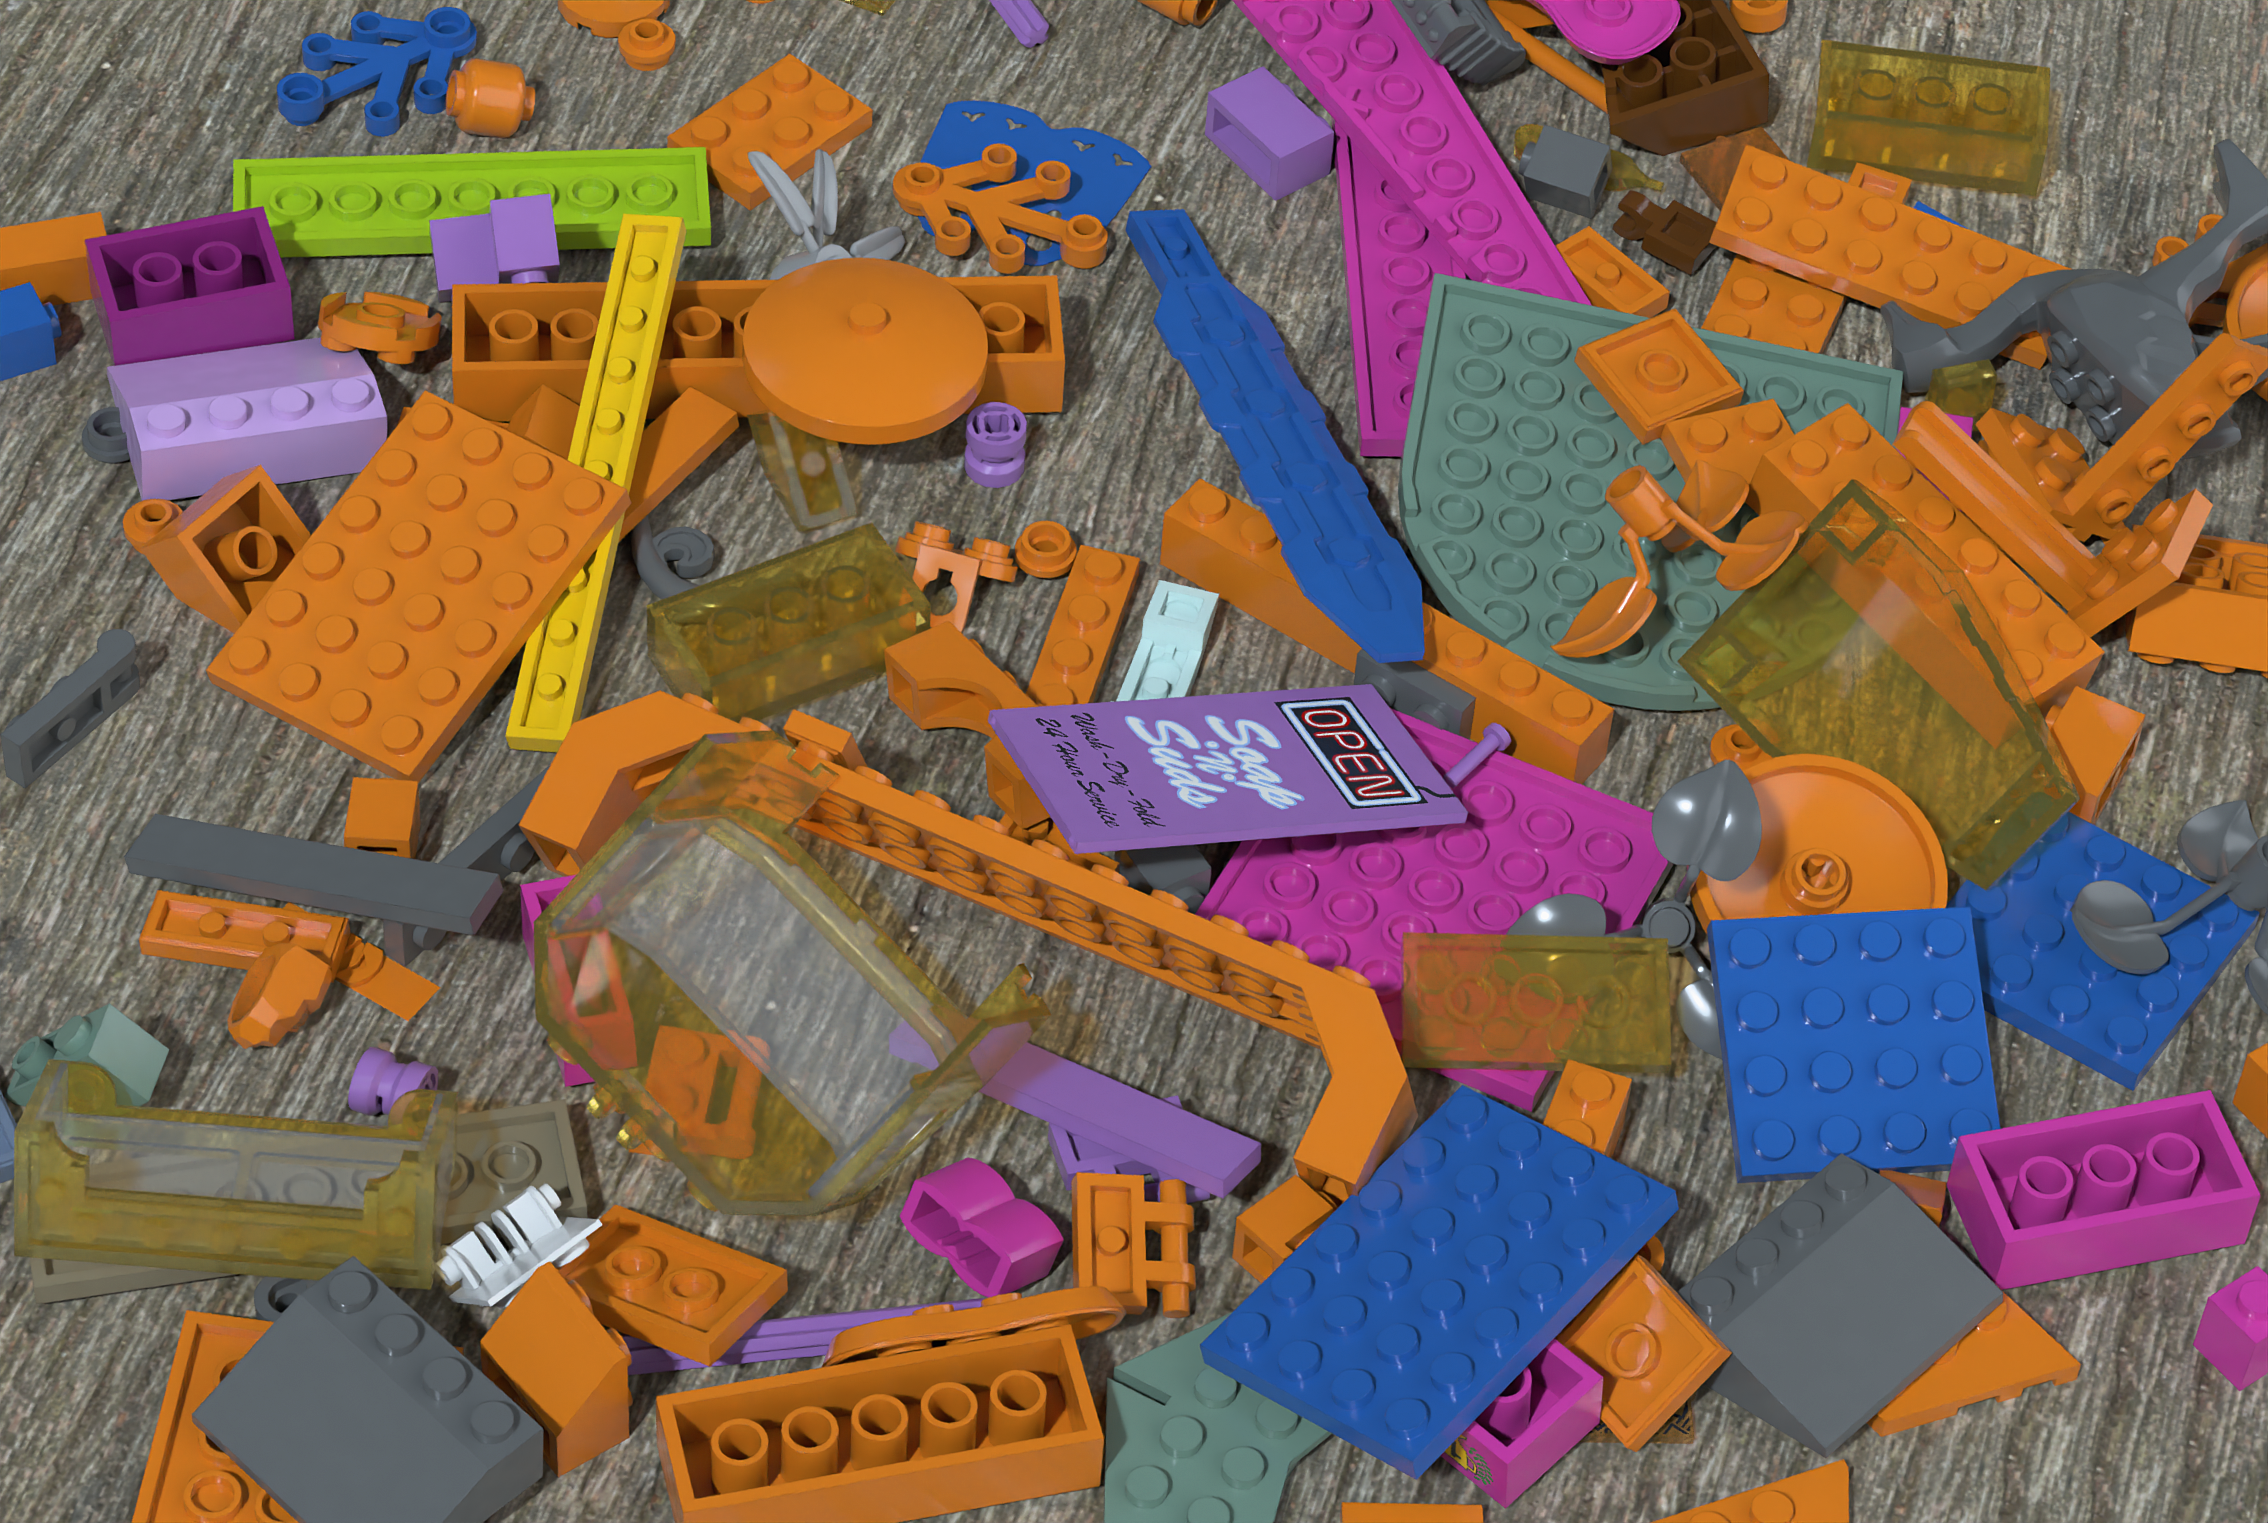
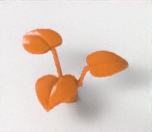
M1697 459L1675 503L1644 466L1631 467L1612 481L1606 490L1605 500L1626 523L1620 528L1618 534L1628 545L1636 568L1635 578L1623 577L1601 588L1578 613L1563 639L1550 647L1561 656L1574 658L1595 656L1618 647L1634 635L1644 624L1656 604L1657 596L1651 589L1646 588L1651 581V575L1638 540L1639 537H1646L1649 541L1661 539L1662 545L1669 552L1682 551L1696 541L1702 540L1720 555L1727 556L1717 569V581L1726 590L1740 591L1757 585L1771 575L1791 553L1799 537L1808 528L1809 523L1802 515L1793 511H1772L1749 521L1740 531L1735 543L1724 542L1712 534V532L1724 527L1744 504L1749 493V484L1742 475L1733 471L1719 469L1703 460Z

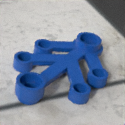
M454 7L437 8L425 17L424 22L387 18L372 11L358 13L351 20L352 41L334 39L325 33H315L307 36L302 42L303 63L310 70L326 71L333 68L337 61L355 63L357 65L322 81L318 77L307 73L287 75L277 85L279 112L289 123L296 126H307L318 120L325 104L379 80L374 99L369 101L364 108L365 127L369 133L375 136L384 137L392 135L400 128L398 102L409 67L429 58L425 76L418 79L413 86L414 105L420 112L426 114H437L446 109L447 79L453 60L468 54L475 47L477 42L476 27L470 21L467 13ZM386 38L406 41V43L397 47L383 45Z

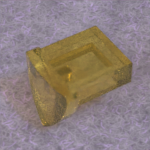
M1989 359L1933 369L1925 401L1933 402L1946 414L1973 417L1972 432L1979 431L1975 424L1992 408L1997 374Z

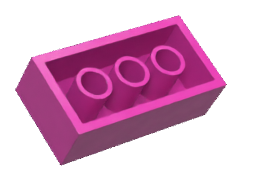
M2211 1090L1959 1136L1947 1181V1188L1984 1273L2001 1290L2245 1244L2261 1196Z

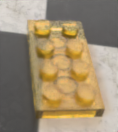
M1403 932L1401 939L1402 1063L1404 1067L1564 1071L1566 1063L1570 1059L1609 1072L1668 1073L1671 1067L1668 938Z

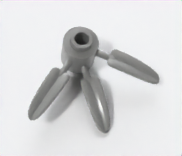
M817 149L815 152L811 208L792 180L775 161L763 152H748V159L772 196L792 232L801 237L808 250L785 257L772 271L770 280H778L799 268L827 260L859 257L890 260L901 251L905 244V239L899 226L881 229L854 242L850 247V254L839 245L830 244L822 246L824 235L830 236L836 230L838 211L836 171L832 158L827 152L821 149ZM809 227L813 229V233L810 232Z

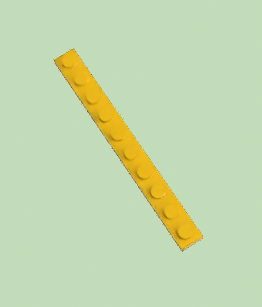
M623 214L568 456V461L627 489L628 494L630 492L687 232L683 217ZM625 512L526 642L505 735L510 749L557 753L571 725L580 720Z

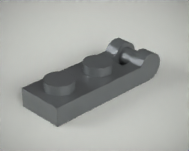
M112 629L101 634L97 640V652L69 676L59 679L50 692L26 713L19 714L10 721L6 729L0 734L6 777L23 788H27L138 692L140 677L138 667L134 664L137 656L136 642L130 632L123 629Z

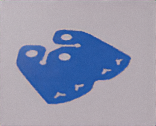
M975 100L946 104L920 161L946 169L982 160L983 150L991 144L1000 143L1012 147L1017 154L1015 176L1006 182L987 180L971 185V190L976 192L1035 177L1036 168L1043 162H1062L1069 167L1071 172L1069 193L1060 199L1050 200L1043 198L1019 204V206L1044 214H1048L1052 210L1059 211L1061 213L1060 219L1066 221L1077 215H1091L1099 219L1105 229L1151 168L1147 159L1137 150L1103 133L1075 127L1051 129L1040 117L1025 109L995 102ZM962 112H967L971 115L984 113L985 116L970 121ZM1009 118L1014 124H1024L1027 127L1011 130L1006 119ZM1072 141H1079L1083 145L1094 144L1095 147L1080 151L1079 147ZM1113 154H1118L1122 161L1130 162L1132 165L1116 166ZM960 211V218L969 223L971 232L976 230L968 214ZM918 216L923 229L928 234L935 236L925 216ZM1012 227L1007 231V234L1018 236L1025 243L1024 265L1041 266L1062 259L1059 242L1052 240V246L1049 249L1035 251L1029 248L1026 243L1027 238L1033 234Z

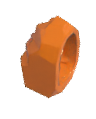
M278 943L265 948L248 970L232 1003L227 1024L234 1040L244 1049L249 1047L256 1048L258 1046L275 1047L286 1033L297 1032L305 1024L309 1015L319 1009L333 978L329 965L297 944Z

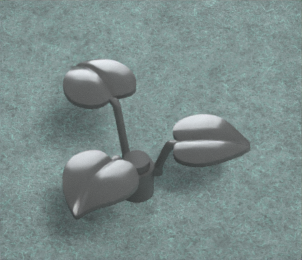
M1723 760L1704 771L1677 782L1665 792L1655 807L1651 831L1658 851L1667 861L1673 864L1689 865L1674 898H1663L1652 903L1645 912L1643 924L1633 925L1630 928L1605 934V911L1602 905L1595 899L1572 893L1547 898L1526 911L1510 927L1498 948L1495 958L1497 966L1538 997L1551 1003L1575 1005L1596 997L1608 984L1613 972V958L1607 946L1618 945L1636 938L1645 937L1647 942L1660 952L1675 953L1681 951L1701 980L1687 985L1677 996L1676 1011L1678 1021L1684 1033L1697 1047L1710 1055L1722 1059L1712 970L1710 972L1690 943L1695 934V919L1691 909L1685 902L1701 870L1716 880L1731 881L1748 870L1759 851L1762 824L1758 801L1749 780L1732 760Z
M2246 800L2232 801L2209 807L2194 815L2180 829L2177 836V846L2184 863L2195 875L2205 880L2216 881V885L2167 919L2153 922L2152 912L2147 903L2136 892L2124 884L2115 881L2101 880L2089 883L2075 897L2070 908L2072 920L2088 947L2111 966L2134 974H2148L2161 968L2167 962L2169 955L2159 935L2168 933L2227 892L2230 899L2244 910L2254 911L2257 908H2265L2266 913L2255 942V951L2259 957L2254 958L2247 964L2245 980L2255 1002L2268 1015V835L2258 838L2250 819Z

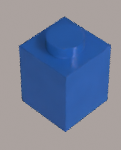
M31 282L0 291V381L57 364L54 339L62 335L59 319L50 302L41 303Z

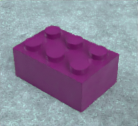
M263 206L85 239L90 290L113 366L262 346L295 339L291 288Z

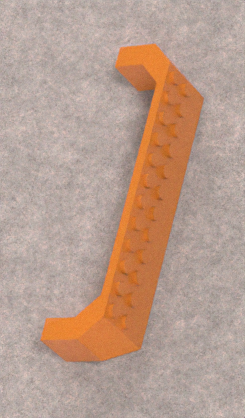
M660 690L574 722L519 823L520 829L548 870L564 877L586 873L589 887L604 894L645 815L744 805L1318 1048L1323 1054L1332 1078L1293 1159L1299 1177L1314 1191H1321L1328 1195L1337 1208L1351 1195L1359 1197L1361 1189L1367 1185L1373 1173L1408 1139L1418 1118L1408 1076L1375 990L1369 988L1371 985L1370 981L1361 974L1342 966H1334L1331 972L1309 963L1310 957L1304 951L1280 940H1274L1271 946L1248 937L1249 931L1244 926L1227 917L1213 915L1209 921L1188 912L1189 907L1184 901L1165 891L1155 889L1151 895H1147L1128 887L1129 882L1124 876L1108 867L1094 864L1091 870L1073 864L1068 861L1069 856L1063 850L1048 842L1035 839L1030 846L1009 837L1010 832L1006 827L986 816L974 815L972 821L950 812L951 807L948 803L929 792L916 790L913 796L892 788L893 783L891 780L874 769L859 765L855 772L833 763L834 757L812 743L800 741L797 747L775 739L776 733L757 720L742 717L739 723L718 715L719 710L716 706L691 693H684L680 699Z

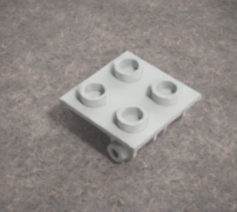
M546 1183L538 1189L529 1186L503 1206L509 1218L500 1210H496L491 1214L494 1225L510 1248L509 1251L505 1250L495 1233L484 1222H479L474 1226L477 1236L473 1231H468L451 1245L446 1246L441 1250L443 1258L436 1262L434 1266L446 1284L452 1286L457 1281L461 1284L462 1287L449 1296L452 1302L490 1307L496 1303L499 1309H502L510 1304L538 1267L550 1261L555 1268H558L581 1255L590 1246L585 1237L602 1226V1223L599 1219L558 1218L554 1211L562 1204L555 1191Z

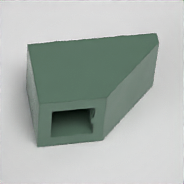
M109 1003L83 1017L80 1015L72 1017L61 1028L41 1038L35 1036L26 1041L13 1059L12 1068L15 1070L5 1098L15 1105L108 1122L149 1102L169 1049Z

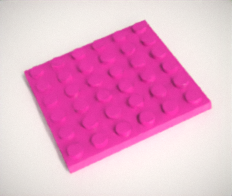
M1391 709L1442 778L1478 744ZM1494 750L1457 786L1454 788L1450 787L1468 811L1465 823L1244 840L1240 843L1195 915L1209 921L1213 915L1227 917L1244 926L1249 931L1248 937L1271 946L1274 940H1280L1304 951L1310 957L1309 963L1331 972L1334 966H1342L1361 974L1370 981L1371 985L1369 988L1375 990L1400 1058L1532 1112L1598 995L1584 1003L1575 1005L1551 1003L1538 997L1497 966L1495 958L1504 936L1517 919L1530 908L1547 898L1568 893L1581 894L1593 898L1602 905L1606 915L1605 934L1618 932L1640 924L1646 910L1651 905L1674 865L1660 854L1655 845L1651 831L1652 812L1497 750ZM1629 941L1607 946L1613 958V969Z

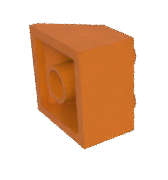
M260 464L223 477L140 549L178 600L232 633H235L310 538L311 534Z

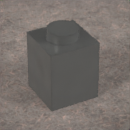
M1544 124L1537 143L1532 141L1527 143L1519 164L1518 173L1524 176L1527 198L1592 219L1612 171L1610 146Z
M1195 845L1115 851L1114 860L1120 863L1119 874L1128 880V887L1147 895H1151L1155 889L1170 893L1184 901L1189 907L1188 912L1193 914L1197 912L1209 893L1211 867Z

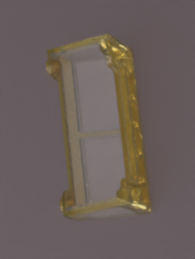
M48 1059L14 1131V1256L317 1281L352 1256H355L387 1286L431 1290L436 1274L435 1263L438 1262L456 1158L458 1092L428 1089L408 1091L398 1097L393 1103L388 1117V1126L117 1105L115 1084L109 1074L102 1068L88 1062Z

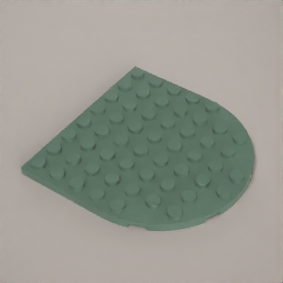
M1435 273L1430 289L1400 462L1398 500L1405 538L1415 563L1430 589L1459 623L1600 701L1653 710L1684 711L1713 709L1762 698L1797 683L1819 669L1842 648L1855 632L1862 617L1794 550L1791 551L1784 562L1771 575L1757 585L1740 591H1730L1724 589L1716 579L1717 569L1727 556L1720 555L1702 540L1696 541L1682 551L1669 552L1662 545L1661 539L1649 541L1646 537H1639L1638 540L1651 575V581L1646 588L1651 589L1657 596L1656 604L1647 620L1627 641L1605 653L1581 658L1566 657L1555 653L1550 646L1563 639L1578 613L1601 588L1623 577L1635 578L1636 568L1628 545L1618 534L1620 528L1626 523L1605 500L1606 490L1612 481L1631 467L1644 466L1675 503L1686 484L1661 438L1642 445L1574 362L1578 347L1650 318ZM1691 327L1743 388L1744 393L1740 405L1737 406L1774 398L1795 435L1844 404L1849 403L1891 445L1896 439L1903 371ZM1744 502L1737 514L1724 527L1712 532V534L1724 542L1735 543L1742 528L1759 515Z

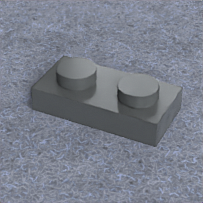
M1363 649L1357 653L1354 685L1372 684L1389 708L1429 723L1440 730L1444 729L1470 740L1476 697L1412 661L1378 663Z

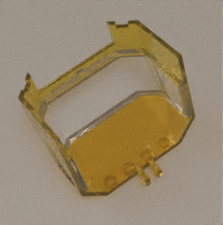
M773 730L704 734L534 921L536 1020L549 1032L547 1042L554 1052L572 1065L579 1064L596 1082L593 1086L596 1094L586 1107L596 1119L606 1118L614 1111L620 1114L626 1113L630 1119L621 1127L616 1140L626 1150L635 1149L643 1143L660 1160L667 1163L672 1161L689 1179L687 1183L688 1190L704 1207L714 1212L719 1210L723 1215L818 1216L860 1203L882 1180L983 1088L1052 1014L1044 999L1035 993L1028 998L1024 987L1032 977L1024 963L1018 964L969 1017L963 1013L788 833L840 775L821 762L810 771L793 760L791 757L796 753L793 743Z

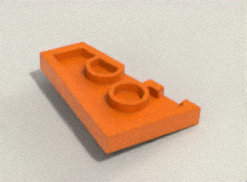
M2003 1292V1302L1874 1415L1867 1424L1883 1437L1955 1416L1959 1407L1995 1397L1999 1403L2019 1397L2022 1394L2023 1388L2050 1380L2054 1386L2077 1380L2081 1364Z

